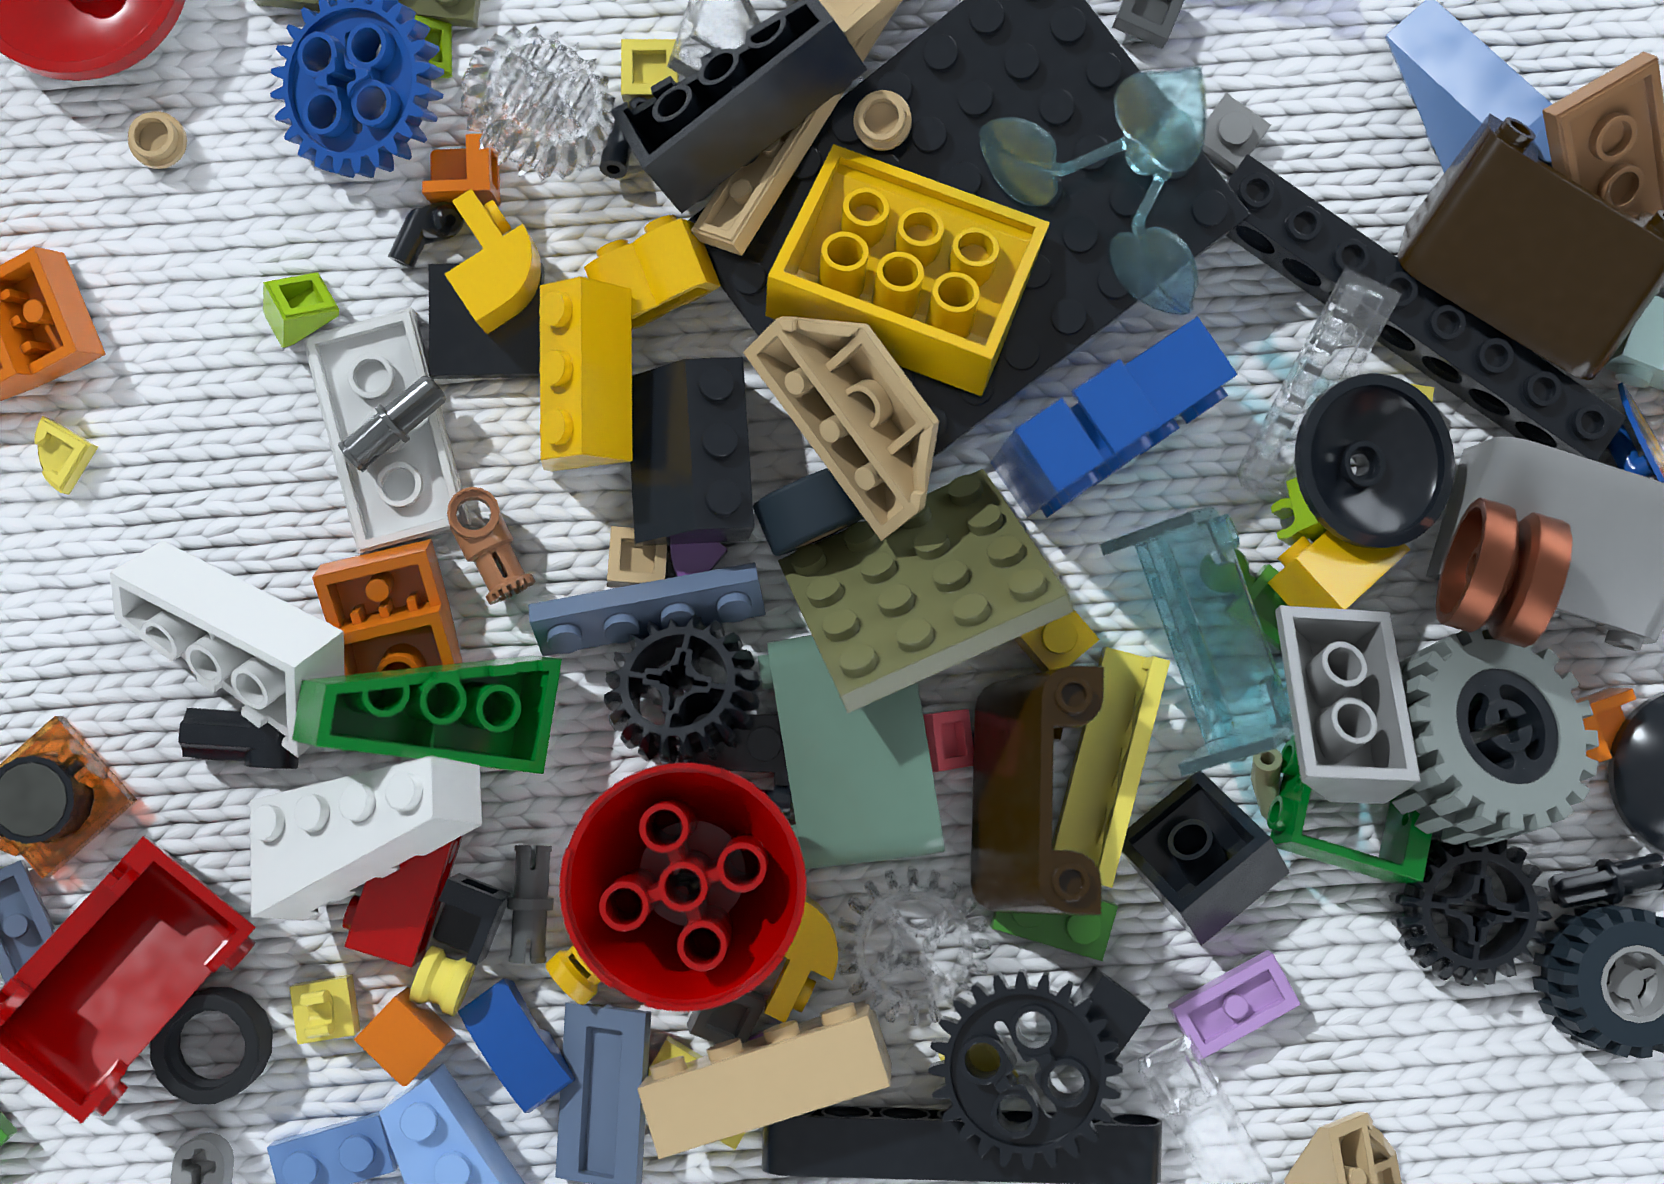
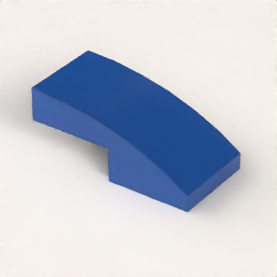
M501 979L457 1011L485 1060L524 1113L532 1112L576 1080L550 1032L539 1029L513 980Z

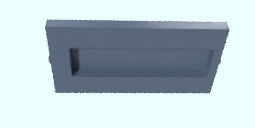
M575 1001L565 1003L562 1056L576 1080L560 1091L555 1178L588 1184H642L646 1116L637 1088L648 1077L651 1012L613 1007L610 1004L597 1005L586 1003L583 1006Z

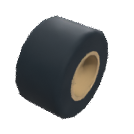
M828 468L791 482L762 497L753 504L755 515L775 556H781L793 552L802 546L815 543L864 518Z

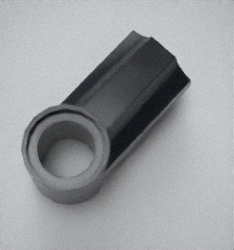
M187 708L185 716L180 722L178 743L181 745L182 757L219 761H245L244 766L272 769H297L299 757L297 758L281 745L283 738L286 737L268 722L258 728L243 717L241 711Z

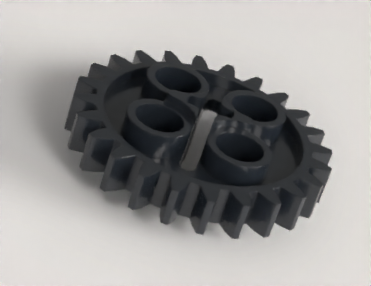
M1025 969L1019 970L1015 986H1009L1001 972L996 973L993 978L994 991L991 993L981 983L975 982L971 986L975 1003L971 1004L966 999L958 996L952 1004L960 1015V1020L943 1016L938 1023L950 1035V1038L934 1039L930 1046L935 1052L945 1056L944 1060L932 1063L928 1068L929 1074L945 1077V1083L938 1086L932 1093L933 1099L951 1100L952 1105L946 1110L942 1120L948 1122L961 1118L964 1125L957 1139L962 1142L974 1134L980 1137L977 1156L981 1158L988 1153L992 1146L1000 1148V1164L1002 1167L1007 1166L1013 1152L1021 1153L1026 1170L1032 1169L1036 1153H1043L1051 1168L1056 1167L1058 1160L1057 1148L1061 1146L1071 1156L1077 1158L1080 1154L1079 1142L1077 1140L1078 1135H1082L1094 1143L1099 1140V1132L1092 1122L1093 1118L1110 1123L1113 1119V1112L1102 1102V1099H1120L1121 1088L1106 1081L1107 1077L1123 1073V1063L1106 1059L1107 1054L1119 1047L1118 1038H1101L1099 1035L1109 1023L1108 1016L1102 1015L1090 1019L1087 1016V1012L1091 1007L1093 998L1089 995L1082 998L1076 1004L1069 999L1073 987V982L1067 981L1058 992L1050 990V973L1046 971L1040 978L1037 986L1029 984ZM1028 1012H1038L1044 1015L1051 1025V1035L1042 1041H1031L1025 1038L1019 1028V1018ZM1002 1021L1006 1025L1018 1053L1025 1062L1035 1059L1039 1063L1034 1075L1035 1081L1045 1096L1054 1104L1057 1110L1055 1115L1050 1116L1046 1113L1034 1085L1026 1074L1016 1077L1012 1073L1017 1063V1058L1007 1042L995 1029L996 1022ZM977 1043H987L993 1046L1000 1056V1066L990 1072L977 1069L969 1057L970 1047ZM1061 1065H1070L1082 1074L1084 1084L1077 1092L1071 1094L1063 1093L1052 1084L1050 1079L1051 1071ZM1009 1096H1019L1025 1099L1031 1106L1032 1118L1021 1124L1008 1121L1002 1114L1000 1108L1001 1101Z

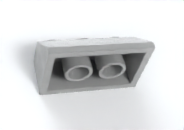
M1280 605L1275 610L1301 781L1329 802L1386 804L1420 782L1421 779L1390 612Z

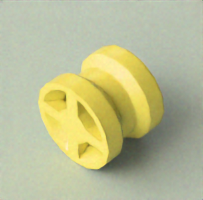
M434 945L430 946L415 975L409 1000L420 1005L430 1001L438 1004L442 1013L455 1016L466 996L476 965L466 962V957L460 960L449 958L446 956L444 949Z

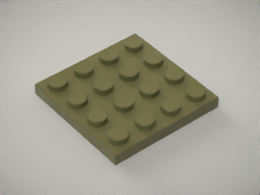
M984 469L970 475L957 477L950 484L927 493L925 508L883 541L879 539L867 521H860L822 541L802 546L793 554L778 560L784 577L847 713L1074 612L1069 593Z

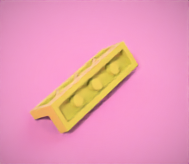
M1109 647L1102 648L1098 667H1104V698L1102 707L1092 721L1082 726L1052 842V850H1071L1083 853L1093 860L1100 871L1102 885L1112 888L1170 660L1155 656L1142 657Z

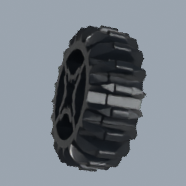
M694 614L686 627H679L676 621L670 619L668 628L660 630L656 624L649 621L647 626L649 636L641 640L638 636L629 634L628 643L632 648L631 653L614 652L613 659L620 670L605 672V681L609 688L613 689L604 694L606 707L608 710L613 711L609 715L608 720L615 731H622L620 739L628 749L638 747V753L645 761L650 762L659 754L662 764L675 763L679 755H682L685 763H697V753L705 751L707 757L711 761L716 762L719 755L715 746L723 741L728 747L736 748L738 740L733 729L751 730L752 721L746 711L759 709L760 700L758 695L752 691L760 687L761 681L758 672L751 670L755 665L752 653L747 651V649L741 650L743 647L741 638L734 632L725 636L724 627L717 620L704 628L701 617ZM700 657L715 662L726 671V684L715 683L712 677L702 675L703 671L699 665ZM668 661H670L666 666H663V667L659 668V667L662 666L663 664H665V663H667ZM690 682L691 690L687 692L683 689L684 695L677 696L675 700L674 692L678 690L682 693L680 687L687 686ZM641 697L649 698L654 705L662 706L661 712L665 717L664 726L654 724L641 715ZM710 713L700 721L692 724L699 715Z
M1431 837L1423 881L1405 883L1404 893L1393 892L1388 895L1391 902L1403 906L1404 911L1396 913L1390 920L1392 925L1396 927L1409 928L1401 935L1398 941L1403 948L1408 950L1416 949L1413 961L1423 968L1432 965V974L1434 976L1447 980L1453 975L1456 983L1470 986L1475 977L1480 983L1485 985L1495 984L1496 970L1506 977L1517 976L1514 958L1526 963L1535 961L1527 945L1530 941L1540 944L1547 941L1545 935L1535 929L1537 921L1545 922L1553 918L1549 911L1538 908V902L1546 899L1551 893L1545 887L1532 885L1541 875L1542 871L1536 865H1523L1527 856L1525 850L1515 846L1507 849V839L1485 846L1469 847L1468 841L1453 845L1447 842L1442 843L1439 839ZM1460 864L1459 869H1454L1453 878L1448 887L1442 891L1434 892L1441 878L1449 870ZM1487 865L1500 878L1505 889L1507 902L1499 901L1492 891V877L1486 875ZM1466 900L1472 902L1475 900L1476 903L1489 906L1490 908H1475L1473 913L1466 911L1465 914L1461 910L1449 907V905H1464ZM1431 911L1445 916L1448 922V936L1453 937L1452 950L1441 941L1436 933L1431 918ZM1503 922L1495 937L1486 943L1490 929L1494 925Z

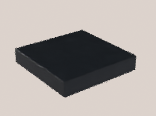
M542 262L539 286L531 302L523 311L489 334H486L476 323L445 276V273L459 264H428L429 376L433 379L540 377L539 307L540 285H544V266Z

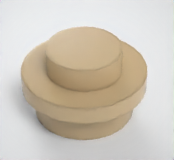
M879 90L866 95L859 102L854 112L853 123L857 136L866 146L874 150L885 151L899 146L907 138L911 130L912 116L908 104L900 95L887 90Z
M159 111L148 112L139 115L131 123L128 131V145L133 156L143 165L153 169H164L174 165L182 158L187 147V135L181 123L170 114Z

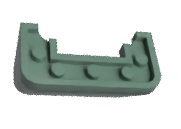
M812 635L767 643L768 654L758 656L760 677L763 690L774 688L796 821V824L791 825L801 847L805 870L918 857L945 852L918 682L847 713Z

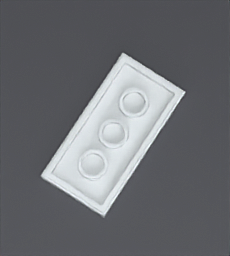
M407 308L310 334L303 338L358 554L364 555L452 532L447 517L448 504L453 495L462 489L441 406L408 433L409 441L406 443L402 440L398 441L369 465L364 472L359 471L338 447L339 442L344 441L377 414L375 410L377 405L381 404L385 408L422 376L427 375L430 377L429 360L416 311L412 308ZM466 502L457 511V520L465 528L472 526Z

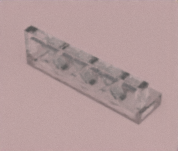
M1345 267L1236 471L1241 487L1257 494L1261 487L1280 497L1290 498L1286 481L1296 477L1295 443L1306 411L1325 389L1343 379L1359 374L1402 295L1399 291Z

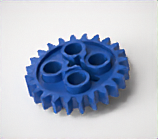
M319 0L320 13L303 7L301 13L306 25L300 29L288 24L286 29L294 42L291 47L277 45L276 48L278 53L286 58L285 66L271 69V74L283 79V86L272 91L270 97L285 102V107L274 116L276 121L291 125L284 135L285 140L300 145L297 154L302 158L315 161V167L348 178H354L355 174L374 178L376 168L388 172L394 171L393 155L407 160L412 158L411 150L407 143L410 139L422 143L427 141L424 132L419 126L422 120L437 122L438 117L427 109L429 101L443 99L444 96L440 91L431 88V81L444 75V69L429 63V60L440 51L439 46L424 40L430 31L429 26L415 20L416 11L399 3V0ZM381 45V50L378 56L376 57L377 50ZM386 101V108L381 115V108Z

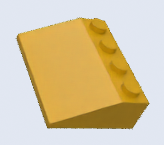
M833 144L768 274L765 316L775 320L782 316L868 324L898 366L982 397L1009 332L1050 222Z

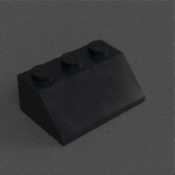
M743 357L683 359L632 376L633 461L630 462L635 546L749 541L754 529Z

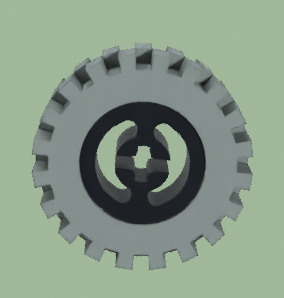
M1480 628L1472 633L1463 630L1456 634L1454 633L1399 662L1421 781L1401 793L1392 803L1402 815L1414 810L1420 813L1414 826L1426 834L1443 829L1441 841L1453 845L1468 841L1469 847L1485 846L1552 826V823L1564 820L1575 812L1571 805L1585 800L1591 789L1581 781L1596 776L1598 761L1586 757V751L1598 747L1599 740L1597 730H1585L1583 719L1594 714L1588 700L1577 703L1570 690L1580 685L1573 673L1570 671L1560 676L1554 670V666L1560 658L1549 648L1535 654L1532 652L1533 645L1524 648L1495 640L1489 634L1488 628L1483 631ZM1501 723H1506L1509 733L1489 738L1477 744L1474 743L1471 733L1480 732Z

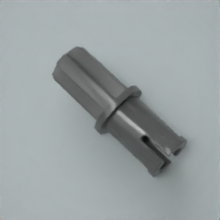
M427 375L422 376L385 408L381 404L375 407L377 414L344 441L339 442L338 447L359 471L364 472L369 465L398 441L402 440L405 443L409 441L408 433L443 405L446 401V396L433 379Z

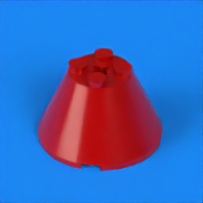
M699 763L662 764L631 774L615 783L603 792L583 814L574 830L568 847L565 849L562 860L559 884L561 912L566 930L578 955L591 972L610 989L613 987L626 996L645 1003L644 1006L673 1012L706 1010L729 1003L750 992L761 984L781 963L794 941L804 913L806 900L805 863L795 832L786 816L776 803L756 785L735 773L711 765ZM683 868L692 870L700 879V888L693 889L689 881L679 882L677 874Z

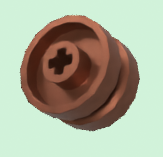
M1480 497L1473 501L1462 516L1444 559L1436 597L1437 620L1442 625L1470 633L1480 629L1487 623L1489 634L1495 640L1524 648L1533 645L1548 626L1566 583L1573 539L1570 524L1563 520L1532 512L1518 522L1515 509L1509 505Z

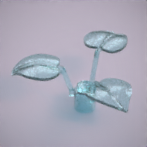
M1201 66L1173 71H1145L1129 77L1119 86L1115 97L1117 120L1125 135L1117 141L1067 163L1055 162L1057 156L1055 141L1048 132L1031 121L1014 117L999 118L986 123L980 129L978 134L981 138L980 146L995 180L1014 200L1030 206L1044 205L1056 196L1058 192L1056 176H1066L1117 152L1126 150L1125 157L1131 169L1140 175L1147 176L1151 174L1154 179L1132 221L1133 233H1118L1110 242V258L1114 272L1129 293L1153 309L1178 315H1185L1194 310L1193 300L1198 288V271L1190 249L1182 239L1167 229L1151 227L1146 230L1145 221L1164 182L1172 176V172L1183 171L1189 168L1202 152L1206 132L1207 106Z

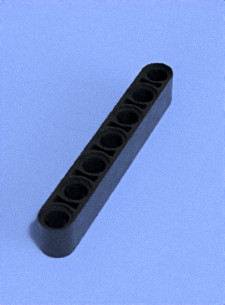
M830 1105L763 1126L761 1169L768 1174L778 1176L1053 1184H1158L1161 1182L1162 1120L1142 1114L1113 1113L1111 1123L1093 1118L1092 1122L1099 1132V1140L1096 1143L1087 1140L1082 1135H1078L1077 1140L1079 1142L1080 1154L1077 1158L1071 1156L1061 1146L1057 1148L1058 1160L1056 1167L1051 1168L1043 1153H1036L1031 1170L1025 1169L1021 1153L1013 1152L1007 1166L1002 1167L1000 1164V1148L992 1146L982 1158L977 1156L981 1138L974 1134L967 1140L960 1142L957 1138L964 1122L961 1118L944 1122L942 1116L947 1110L945 1108ZM1001 1110L1008 1121L1018 1124L1027 1122L1032 1118L1033 1113L1032 1111ZM1046 1111V1113L1050 1116H1053L1057 1113L1054 1111Z

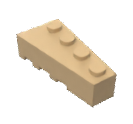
M869 998L855 1004L854 1002L845 1003L821 1012L820 1016L798 1023L797 1020H792L772 1026L763 1031L764 1036L742 1043L740 1038L718 1043L706 1049L707 1056L687 1063L684 1056H678L652 1065L650 1067L652 1075L646 1077L637 1089L658 1159L890 1087L892 1063L872 999Z

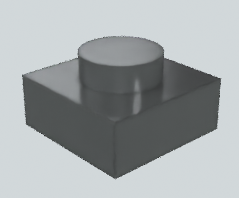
M1123 0L1112 28L1163 49L1169 39L1184 0Z
M751 990L738 999L724 1005L693 1011L687 1022L689 1033L715 1044L735 1038H740L741 1042L745 1043L748 1041L767 1002L762 993Z

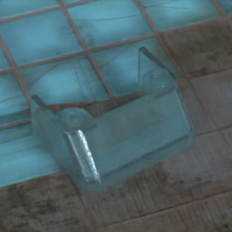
M1206 507L1181 514L1099 544L1103 556L1135 547L1205 741L1203 746L1178 764L1181 775L1185 776L1273 750L1283 743L1294 732L1287 685H1283L1238 563L1234 549L1240 547V541L1231 517L1228 514L1220 516L1214 507Z

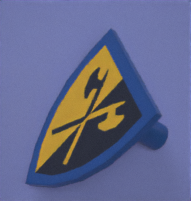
M1621 382L1617 384L1619 395L1645 455L1639 456L1624 424H1622L1607 447L1619 469L1647 478L1655 475L1658 481L1664 483V450L1626 386Z

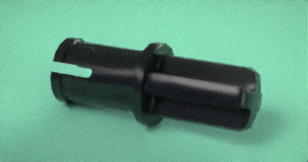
M1650 853L1643 857L1619 862H1612L1610 859L1605 858L1599 859L1594 867L1553 875L1548 880L1551 893L1550 898L1554 904H1558L1561 908H1570L1604 900L1608 904L1614 905L1622 902L1624 896L1653 890H1664V866L1653 868V865L1661 864L1664 859L1658 853Z

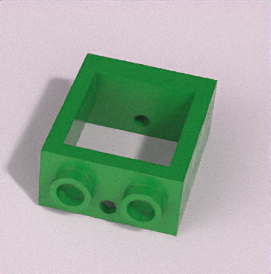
M1292 735L1291 740L1285 744L1281 752L1282 767L1280 772L1284 774L1280 793L1272 801L1267 816L1268 828L1272 829L1270 837L1275 846L1281 850L1394 884L1422 882L1432 833L1426 834L1414 826L1420 815L1416 810L1403 815L1392 803L1397 797L1389 802L1379 857L1302 834L1312 788L1301 781L1295 737Z

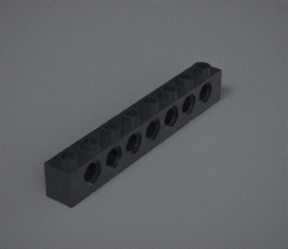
M1249 154L1244 157L1227 179V184L1251 215L1247 220L1229 232L1226 237L1514 437L1598 461L1627 419V416L1532 350L1416 280L1401 266L1395 255Z

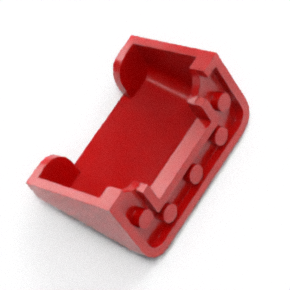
M146 835L142 836L115 868L107 874L99 885L0 990V1062L82 1124L93 1111L103 1117L127 1090L128 1086L121 1081V1078L128 1070L129 1065L212 972L217 971L222 965L233 970L253 948L256 942L249 935L256 928L255 925Z

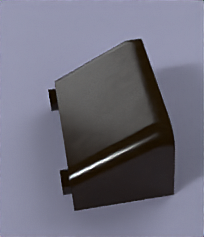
M1489 113L1406 223L1397 255L1398 261L1412 277L1567 373L1586 381L1593 380L1612 358L1664 284V210H1658L1655 214L1641 212L1636 219L1538 160V150L1532 143L1536 135L1525 124L1511 117H1506L1502 121Z
M1069 666L997 681L985 687L977 698L974 710L970 884L973 896L987 910L998 913L1075 916L1101 915L1102 882L1100 871L1093 860L1083 853L1071 850H1052L1054 742L1061 740L1063 728L1084 726L1092 721L1101 710L1104 698V667Z

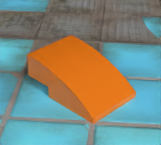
M34 246L0 265V401L53 381L106 355L63 252Z
M432 539L321 564L312 576L326 622L344 631V675L463 663Z

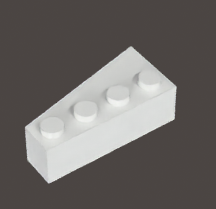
M163 540L109 572L114 617L117 621L171 662L180 656L185 659L191 671L197 677L196 681L212 693L223 688L245 705L242 707L241 715L255 726L260 728L268 722L286 737L283 738L281 745L297 758L312 747V745L292 740L302 680L344 675L343 630Z
M429 756L250 799L251 917L304 921L319 913L318 907L330 901H341L357 892V886L374 877L384 878L399 870V864L415 855L425 856L481 826L480 765Z

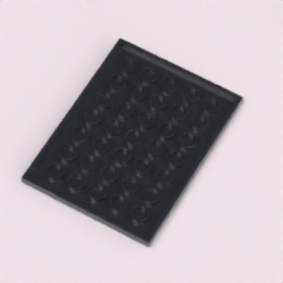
M963 0L838 101L742 256L705 243L704 245L721 288L756 334L760 336L775 321V319L765 316L768 274L833 144L1050 222L1009 332L982 397L899 366L939 420L933 455L934 459L1247 220L1251 214L1086 0ZM879 90H887L900 95L908 104L912 116L911 130L907 138L899 146L885 151L874 150L866 146L857 136L853 123L854 112L859 102L866 95ZM704 208L688 221L696 223Z

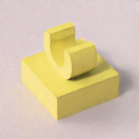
M353 974L295 983L289 987L297 1045L353 1036L361 1031Z

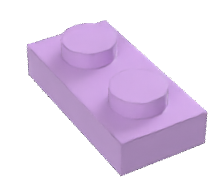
M1266 950L1168 1004V1007L1194 1055L1199 1060H1202L1301 1004L1274 954Z

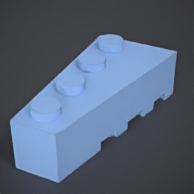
M444 1063L394 1097L379 1112L405 1184H525Z

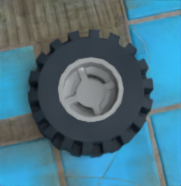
M1598 903L1597 907L1583 905L1574 908L1576 916L1562 914L1554 921L1560 930L1558 932L1547 930L1544 932L1547 941L1543 942L1547 945L1544 954L1537 952L1534 954L1535 961H1533V965L1541 966V976L1532 977L1534 990L1544 992L1545 997L1538 1001L1543 1013L1555 1016L1551 1023L1560 1032L1571 1035L1572 1040L1626 1058L1630 1055L1642 1059L1653 1057V1050L1664 1053V917L1656 916L1655 912L1643 909Z

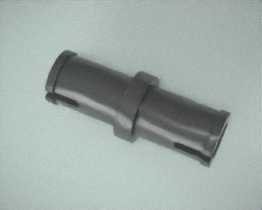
M515 845L513 897H507V909L513 910L511 950L508 962L525 964L526 941L530 938L531 964L546 963L547 912L554 908V898L548 897L552 846L536 845L535 867L531 870V846Z

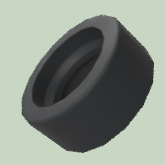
M209 987L192 994L150 1042V1061L157 1080L172 1096L191 1104H216L236 1096L263 1073L272 1053L273 1030L266 1011L251 995L232 987ZM204 1011H219L228 1015L239 1026L245 1041L244 1056L240 1065L230 1075L220 1079H207L196 1074L185 1062L180 1048L181 1032L184 1025L194 1015Z

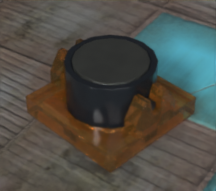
M54 716L0 764V850L13 856L22 855L42 879L54 875L137 801L133 794L64 716Z

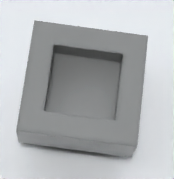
M1226 93L1193 140L1207 157L1232 174L1244 157L1253 152L1271 127V124Z

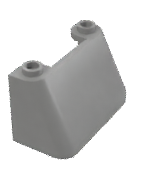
M1495 437L1463 449L1426 577L1439 581L1444 559L1454 532L1470 504L1479 497L1511 506L1516 511L1518 522L1532 512L1557 518L1570 524L1573 539L1566 583L1556 610L1596 622L1597 630L1606 633L1604 642L1612 646L1640 651L1642 644L1656 643L1664 628V483L1521 438Z

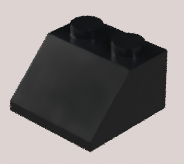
M1200 769L1127 829L1121 852L1168 911L1201 946L1290 873L1272 838Z

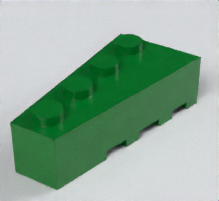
M524 656L302 680L292 740L316 747L414 759L433 756L480 765V767L544 774L562 658Z

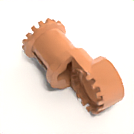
M478 487L461 489L454 494L447 510L450 529L467 562L475 563L489 590V593L486 595L488 603L492 605L502 602L506 599V596L508 599L512 597V590H514L515 594H519L521 591L526 590L527 587L532 586L536 581L532 574H525L510 545L514 538L500 513L498 502L494 496L485 489ZM478 500L486 504L490 509V520L483 528L469 530L458 522L457 511L466 501ZM494 558L499 562L506 578L501 575Z

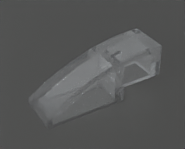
M1190 1033L1138 1058V1073L1175 1137L1206 1184L1275 1183L1270 1170L1218 1077L1215 1078Z

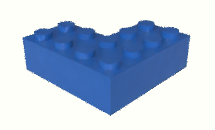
M1197 316L1125 365L1119 359L1075 388L1071 393L1078 403L1071 408L1068 407L1063 398H1060L1015 428L990 463L1027 518L1040 509L1045 517L1048 518L1072 502L1084 491L1099 484L1132 461V459L1142 455L1178 430L1180 427L1175 421L1177 417L1181 416L1185 423L1188 424L1229 396L1222 386L1238 374Z

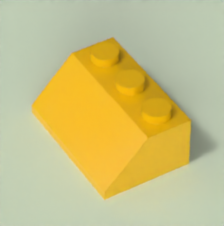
M582 276L540 285V460L543 470L560 471L633 461L631 288Z

